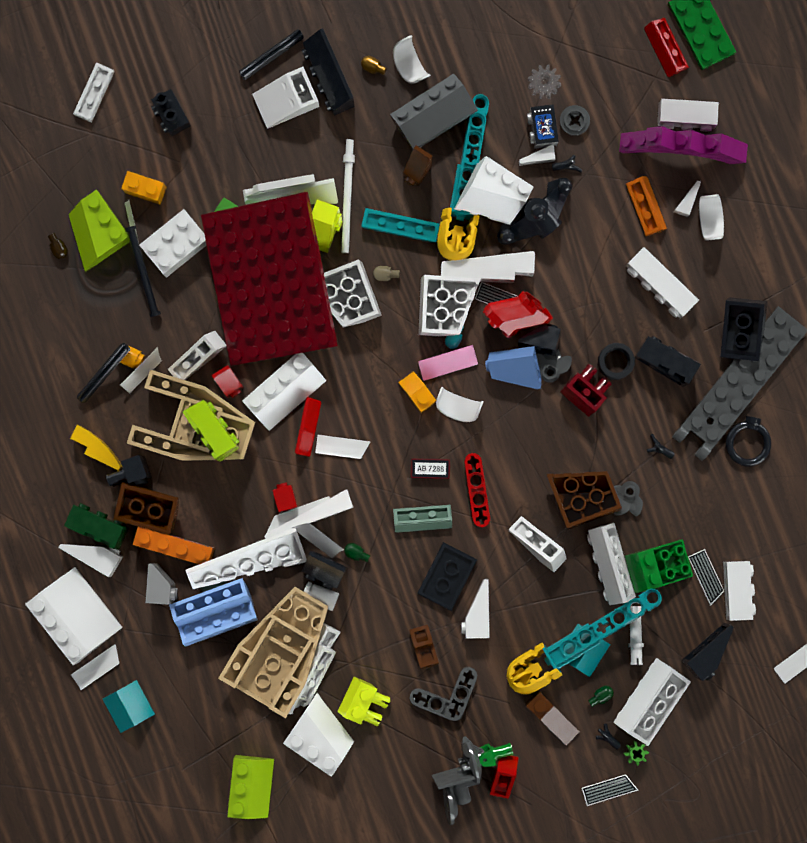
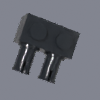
M172 89L164 93L160 92L151 99L154 104L151 108L156 117L160 115L162 119L160 125L165 133L169 132L172 137L191 127Z
M141 455L121 461L122 470L106 475L110 487L120 485L122 482H128L138 487L147 484L148 480L152 478L146 458Z

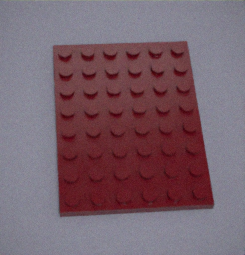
M308 192L201 215L231 366L338 346Z

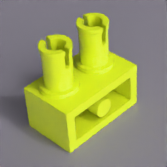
M353 677L338 709V713L358 724H362L364 720L378 726L380 722L376 719L381 721L382 715L368 710L371 703H374L382 708H387L388 704H385V702L390 703V697L376 692L377 688L372 684Z

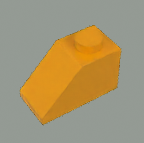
M414 371L398 382L420 413L436 403L437 400Z

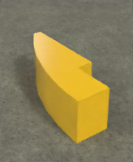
M80 425L76 426L70 439L87 446L85 455L118 471L122 470L123 467L119 459L99 437Z

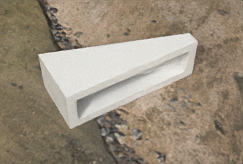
M554 144L520 159L519 166L554 162Z
M697 180L674 210V213L686 217L690 215L701 181Z

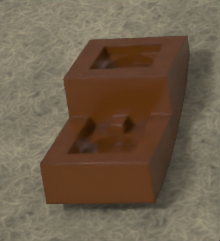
M428 625L410 629L420 670L438 665L439 662Z

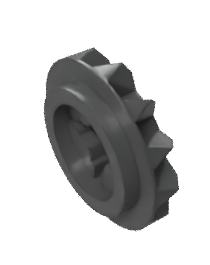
M572 105L563 110L560 116V125L564 132L569 135H580L588 129L590 116L586 109L578 105ZM580 115L579 125L573 124L569 126L571 123L570 116L576 118Z

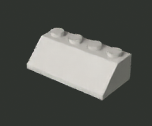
M298 353L242 401L270 431L325 383L326 379L303 353Z
M615 523L588 530L587 538L589 544L593 546V559L599 567V580L604 584L605 590L603 593L605 600L609 602V605L626 603L636 596Z
M656 658L613 723L649 746L691 681Z

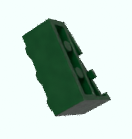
M82 503L79 506H72L64 524L65 527L93 538L97 542L107 544L112 549L121 548L129 530V527L125 526L126 523L110 520L107 518L108 514L101 511L94 513L90 511L91 507Z

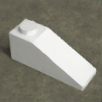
M216 331L205 334L168 370L173 377L186 380L227 345Z
M522 516L508 529L517 540L551 571L555 572L567 559L565 551L561 546Z
M60 544L58 547L107 577H112L123 558L119 554L121 551L110 547Z
M483 579L465 617V622L461 623L462 634H465L466 638H489L488 579Z

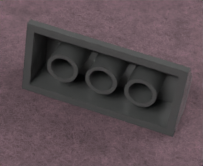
M452 74L390 115L396 129L410 147L414 149L416 145L421 148L477 112L478 109L464 85L455 74Z

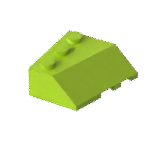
M97 189L80 200L69 213L85 272L130 242L128 233L125 232L123 225Z
M202 400L182 413L196 433L200 434V436L202 435L201 440L209 450L213 451L211 453L213 458L221 462L239 449L237 445L239 440L234 433L229 434L226 430L228 425L222 417L218 419L215 414L217 410L211 401L207 403L205 400Z

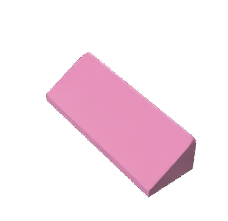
M471 345L418 361L423 381L478 365L474 347Z

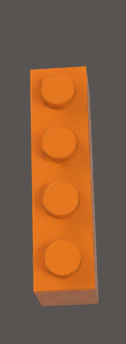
M139 526L133 542L135 546L199 565L212 560L215 550L214 547Z

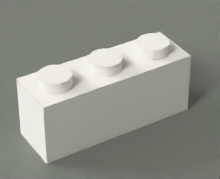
M661 99L658 108V126H664L669 129L681 127L682 130L700 128L701 131H712L718 123L719 102Z
M750 561L723 562L726 620H753V615L756 614L755 604H752V596L755 594L754 584H751V576L754 574L753 565H750Z

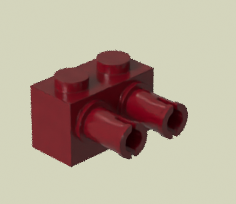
M587 364L581 374H575L560 391L561 394L588 417L595 413L607 399L603 394L612 385L610 380L605 383L606 377H601L594 387L589 381L597 373L596 368L591 370L593 366Z

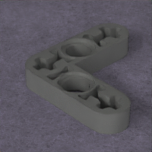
M464 667L460 671L449 700L424 689L416 688L410 693V701L419 708L449 720L457 721L464 713L477 680V672L472 667ZM469 670L472 671L471 674L474 676L473 679L469 678L467 682L468 685H471L470 688L459 684L460 681L464 683L466 677L463 673H468ZM459 688H464L467 691V696L464 699H459L456 696V691ZM421 692V696L426 699L427 695H430L427 707L424 706L425 701L419 700L415 702L413 695ZM434 699H439L442 702V706L438 710H434L431 707V702ZM453 699L464 703L463 706L458 705L457 711L460 713L459 715L455 714L454 717L451 716L449 711L456 704L452 702Z

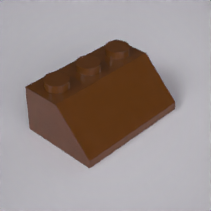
M122 482L113 520L170 535L176 523L179 498Z

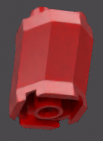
M522 291L518 297L488 303L483 311L485 316L489 318L488 323L495 329L497 327L500 328L507 338L514 336L519 330L548 324L553 319L549 310L546 307L543 309L542 303L525 291Z

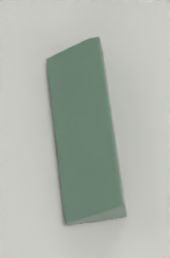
M451 505L393 509L395 532L452 528Z

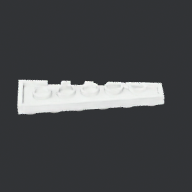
M294 527L186 570L192 588L196 589L222 581L234 580L237 576L245 574L250 576L254 575V572L265 570V572L271 571L274 567H288L304 563L307 559L297 530Z

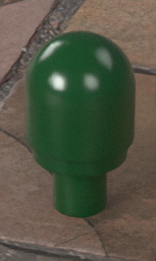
M349 543L344 548L345 555L355 561L361 559L368 562L371 555L364 553V549L355 543Z
M604 685L593 693L594 697L589 699L588 702L592 707L598 703L605 704L612 699L614 691L610 686Z

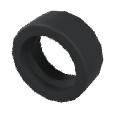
M613 343L601 350L597 364L599 371L605 377L619 380L632 372L635 366V357L628 346L622 343ZM618 350L626 355L627 366L622 372L615 373L606 367L605 358L609 352Z

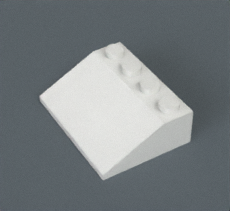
M76 567L25 604L72 665L79 663L123 628Z

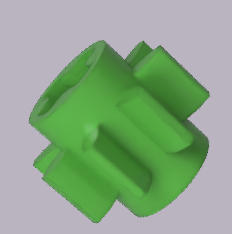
M634 740L633 745H626L628 752H625L624 755L630 757L627 761L628 763L635 761V764L639 766L640 761L646 762L644 757L649 752L643 750L645 744L641 743L638 746ZM634 749L640 753L638 757L632 753Z

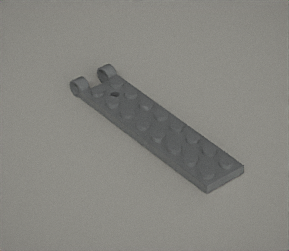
M776 307L765 321L760 361L734 359L672 437L680 443L689 431L694 433L704 442L695 453V456L703 461L806 334L807 329L782 308ZM709 417L713 419V424L711 425L706 422Z

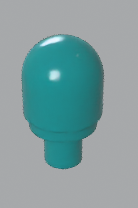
M460 333V335L446 336L445 345L450 349L457 348L463 335Z

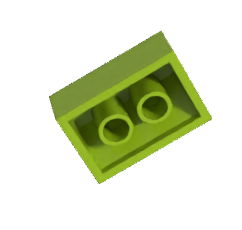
M235 755L227 817L241 819L268 818L274 759Z

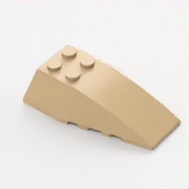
M294 587L238 644L218 679L233 688L241 690L286 718L306 684L328 606Z

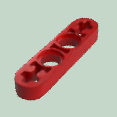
M471 453L466 456L464 465L472 519L476 526L485 527L490 522V513L482 460L478 454ZM471 456H474V459H478L475 467L476 470L480 468V473L473 472L469 474L468 470H472V465L468 464ZM478 475L481 478L479 486L471 484L470 479L472 476ZM476 494H481L484 497L482 505H476L473 502V497ZM485 506L486 511L482 510V515L486 516L487 520H484V524H480V521H476V517H479V511L474 512V508Z

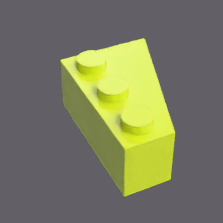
M316 200L312 215L320 251L328 253L336 231L339 232L343 223L342 214H340L339 207Z

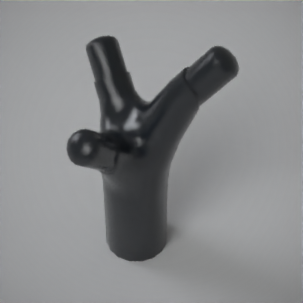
M572 155L566 161L552 164L553 171L572 169L581 173L582 169L573 165L575 164V155Z
M651 434L650 436L655 446L647 449V452H658L672 459L675 453L663 446L655 438L654 434Z
M607 723L604 724V731L601 728L598 729L601 736L596 735V739L608 742L616 750L621 746V743L609 732Z

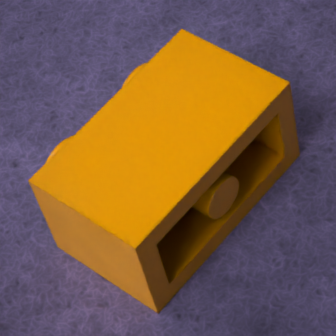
M127 171L121 189L126 194L161 205L167 187L163 182Z

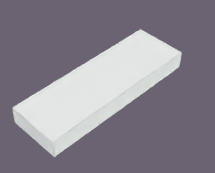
M99 63L95 64L73 113L75 116L92 123L113 77L114 70Z

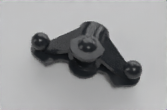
M559 178L548 182L546 196L543 199H528L521 208L522 217L519 220L512 221L510 224L502 223L497 233L498 241L501 244L508 245L536 235L543 239L551 234L562 223L559 216L566 198L572 190L571 181L567 178Z

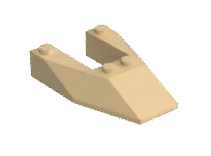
M150 370L144 388L181 400L170 436L132 425L127 444L182 461L215 460L211 455L213 451L209 450L202 442V435L200 436V434L196 433L182 413L189 407L205 400L207 403L211 401L217 410L215 414L218 419L222 417L228 425L226 430L229 434L234 433L239 440L237 444L239 449L224 460L244 459L255 425L253 420L205 386Z

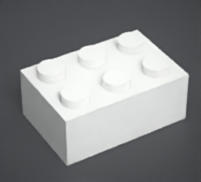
M183 209L139 246L167 278L207 244L203 231Z

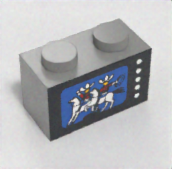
M554 104L531 107L530 113L527 114L528 125L532 127V132H529L530 143H534V149L545 148L552 144L557 146L559 140Z

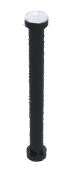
M136 225L124 228L125 232H128L151 312L149 315L150 317L161 315L156 305L136 236Z

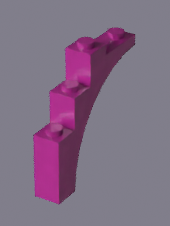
M664 126L647 128L645 131L621 133L619 152L624 154L647 152L684 154L714 159L728 164L746 163L748 144L722 133L704 135L694 130L676 132Z

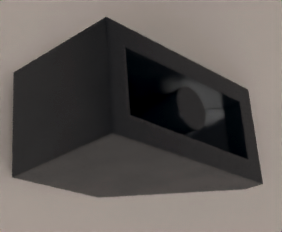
M547 324V326L541 325L518 339V347L534 346L535 351L538 353L556 356L561 338V329L552 324Z

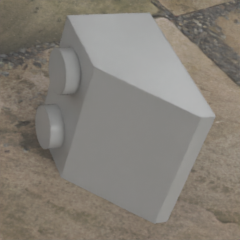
M158 563L148 564L146 603H174V600L178 598V588H175L174 581Z

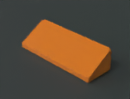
M642 176L626 183L645 236L667 229L648 177Z

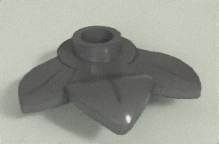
M557 350L556 356L536 353L541 377L546 382H555L560 374L566 373L571 366V356L561 357L559 350ZM547 371H554V375L548 376Z
M628 481L622 486L615 485L614 488L622 510L614 512V515H623L629 510L633 515L638 516L643 507V501L639 496L640 488L638 484ZM632 488L634 493L628 494L627 489Z

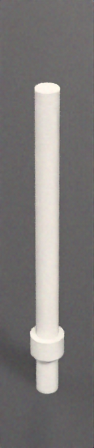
M352 139L346 140V154L343 157L345 178L341 253L345 254L349 253L353 163H355V155H353L354 140Z

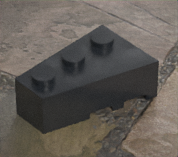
M648 336L635 355V359L682 387L690 384L701 365L690 357L679 353L675 348L662 344V341L654 336Z

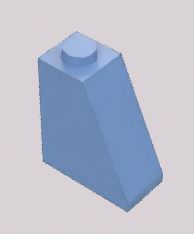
M534 346L489 353L485 365L492 379L541 389L542 377Z

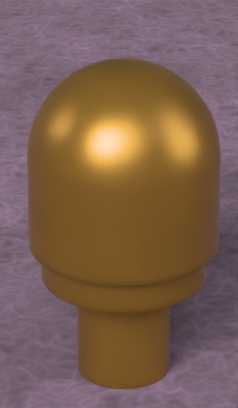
M365 56L361 60L362 68L370 73L376 74L379 72L384 75L387 70L386 67L380 65L381 62L372 56Z

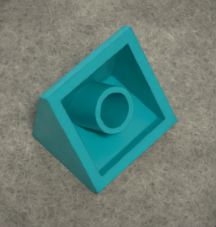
M577 624L572 632L576 631L582 626ZM584 633L581 636L583 644H588L591 641L589 633ZM601 640L599 641L600 645L568 664L590 677L610 644ZM572 643L565 645L564 651L566 654L574 652L575 647Z
M137 680L103 698L120 733L155 714Z

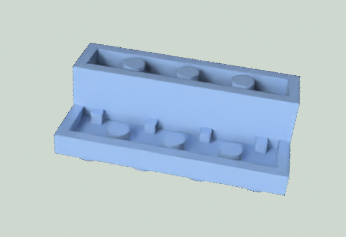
M243 578L169 605L174 623L179 629L181 640L185 647L258 620L253 600Z

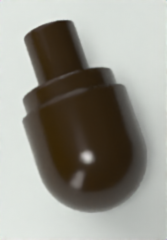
M55 233L48 235L51 242L49 246L53 255L57 259L65 258L68 254V249L64 241L58 240Z

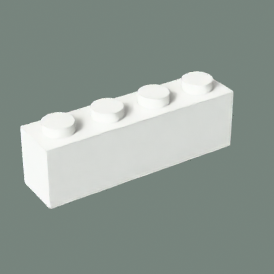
M645 247L626 265L628 268L627 272L632 277H637L642 281V287L647 291L651 290L655 294V299L660 304L664 303L669 308V313L675 318L678 316L681 319L699 301Z

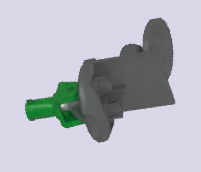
M465 736L461 744L463 757L458 759L461 767L432 775L437 788L443 789L444 807L449 825H454V819L458 815L457 805L471 802L468 787L480 784L481 766H496L497 759L513 755L510 743L495 748L490 746V744H486L479 748L473 745Z

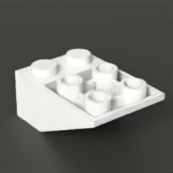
M304 67L281 76L252 94L267 129L319 107L318 99Z

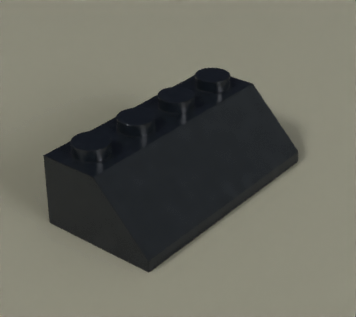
M322 28L303 42L304 49L301 51L305 60H309L312 65L309 69L313 78L317 76L319 81L317 87L320 94H324L327 99L324 103L328 112L332 111L335 116L355 107L354 97Z

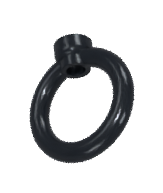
M746 416V420L736 424L729 431L726 438L728 455L734 462L742 466L750 467L762 463L771 450L770 434L761 425L760 418ZM747 428L758 431L764 440L762 452L752 459L740 457L733 445L737 433Z

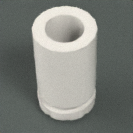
M308 582L304 589L305 593L328 606V610L333 611L339 593Z

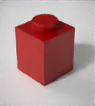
M287 482L276 485L277 489L273 490L278 512L297 508L298 504L293 486L287 485Z

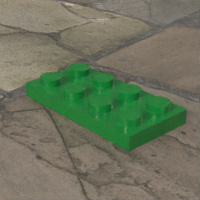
M672 0L668 2V6L701 70L736 53L710 0Z

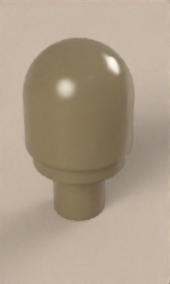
M377 266L373 271V276L378 281H391L392 278H400V270H392V267Z

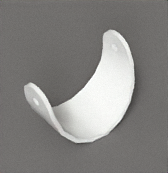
M412 35L395 44L393 48L394 62L398 72L406 82L413 84L431 76L427 74L418 59L412 43Z
M718 194L701 196L699 200V215L702 235L705 240L721 239L724 236V218L720 196Z
M441 387L436 407L441 413L451 419L461 422H472L478 418L484 401L470 400Z

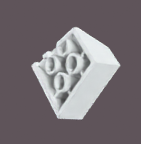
M486 156L477 163L454 210H464L476 216L479 214L494 221L510 224L526 203L533 186Z
M424 275L421 278L419 335H460L481 278Z

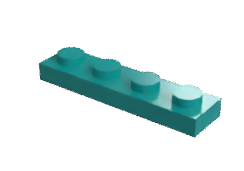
M365 208L361 228L436 243L440 224Z

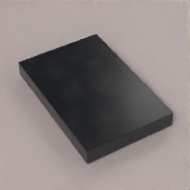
M443 542L417 594L452 611L477 559Z

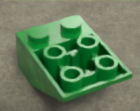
M683 539L625 555L635 593L659 588L693 577Z

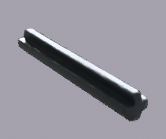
M299 29L295 30L239 71L240 76L244 80L251 77L304 38L302 32Z
M120 344L77 395V399L80 402H87L130 351V347L127 344Z

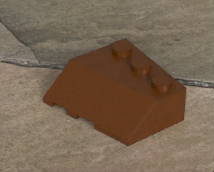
M608 471L547 474L568 530L622 510Z

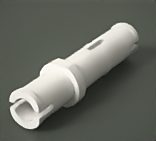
M631 606L632 613L637 614L641 611V606ZM641 617L630 623V643H628L631 649L630 665H643L642 647H644V643H642Z

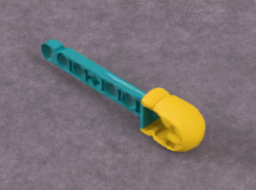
M478 94L472 99L474 104L477 99L483 100L485 106L484 108L477 107L478 111L468 118L461 162L457 164L450 208L443 209L441 215L442 222H440L437 246L440 254L450 261L468 258L474 249L476 240V226L479 222V215L476 216L464 210H454L460 198V190L464 189L468 181L463 179V172L468 171L472 174L480 160L486 115L489 107V100L483 94ZM472 118H480L482 121L481 126L473 125ZM469 136H477L478 144H471ZM471 149H474L472 157L475 159L469 162V158L466 156L470 154ZM452 217H456V220L464 221V219L469 220L466 228L467 236L461 226L455 225L449 231Z
M649 589L638 595L640 598L628 601L590 625L587 623L548 648L545 644L540 643L535 646L534 650L530 649L510 663L507 669L506 677L510 687L520 694H531L548 685L551 679L556 680L561 677V667L600 645L599 641L645 614L646 610L651 611L659 606L662 602L660 592L656 589ZM650 593L658 595L656 603L648 602L647 597ZM633 603L641 605V611L637 614L631 612V605ZM617 613L624 614L625 620L621 624H617L614 621V616ZM610 618V621L615 626V628L612 629V626H608L605 628V633L601 631L598 632V630L600 629L599 625L601 623L604 626L609 623L607 619ZM584 633L591 635V641L588 644L581 642V636ZM568 643H572L575 647L574 652L571 654H566L564 651V647ZM542 653H545L546 658L544 660L548 666L552 665L554 670L544 673V676L538 678L542 668L538 662L534 664L530 661L534 658H539Z

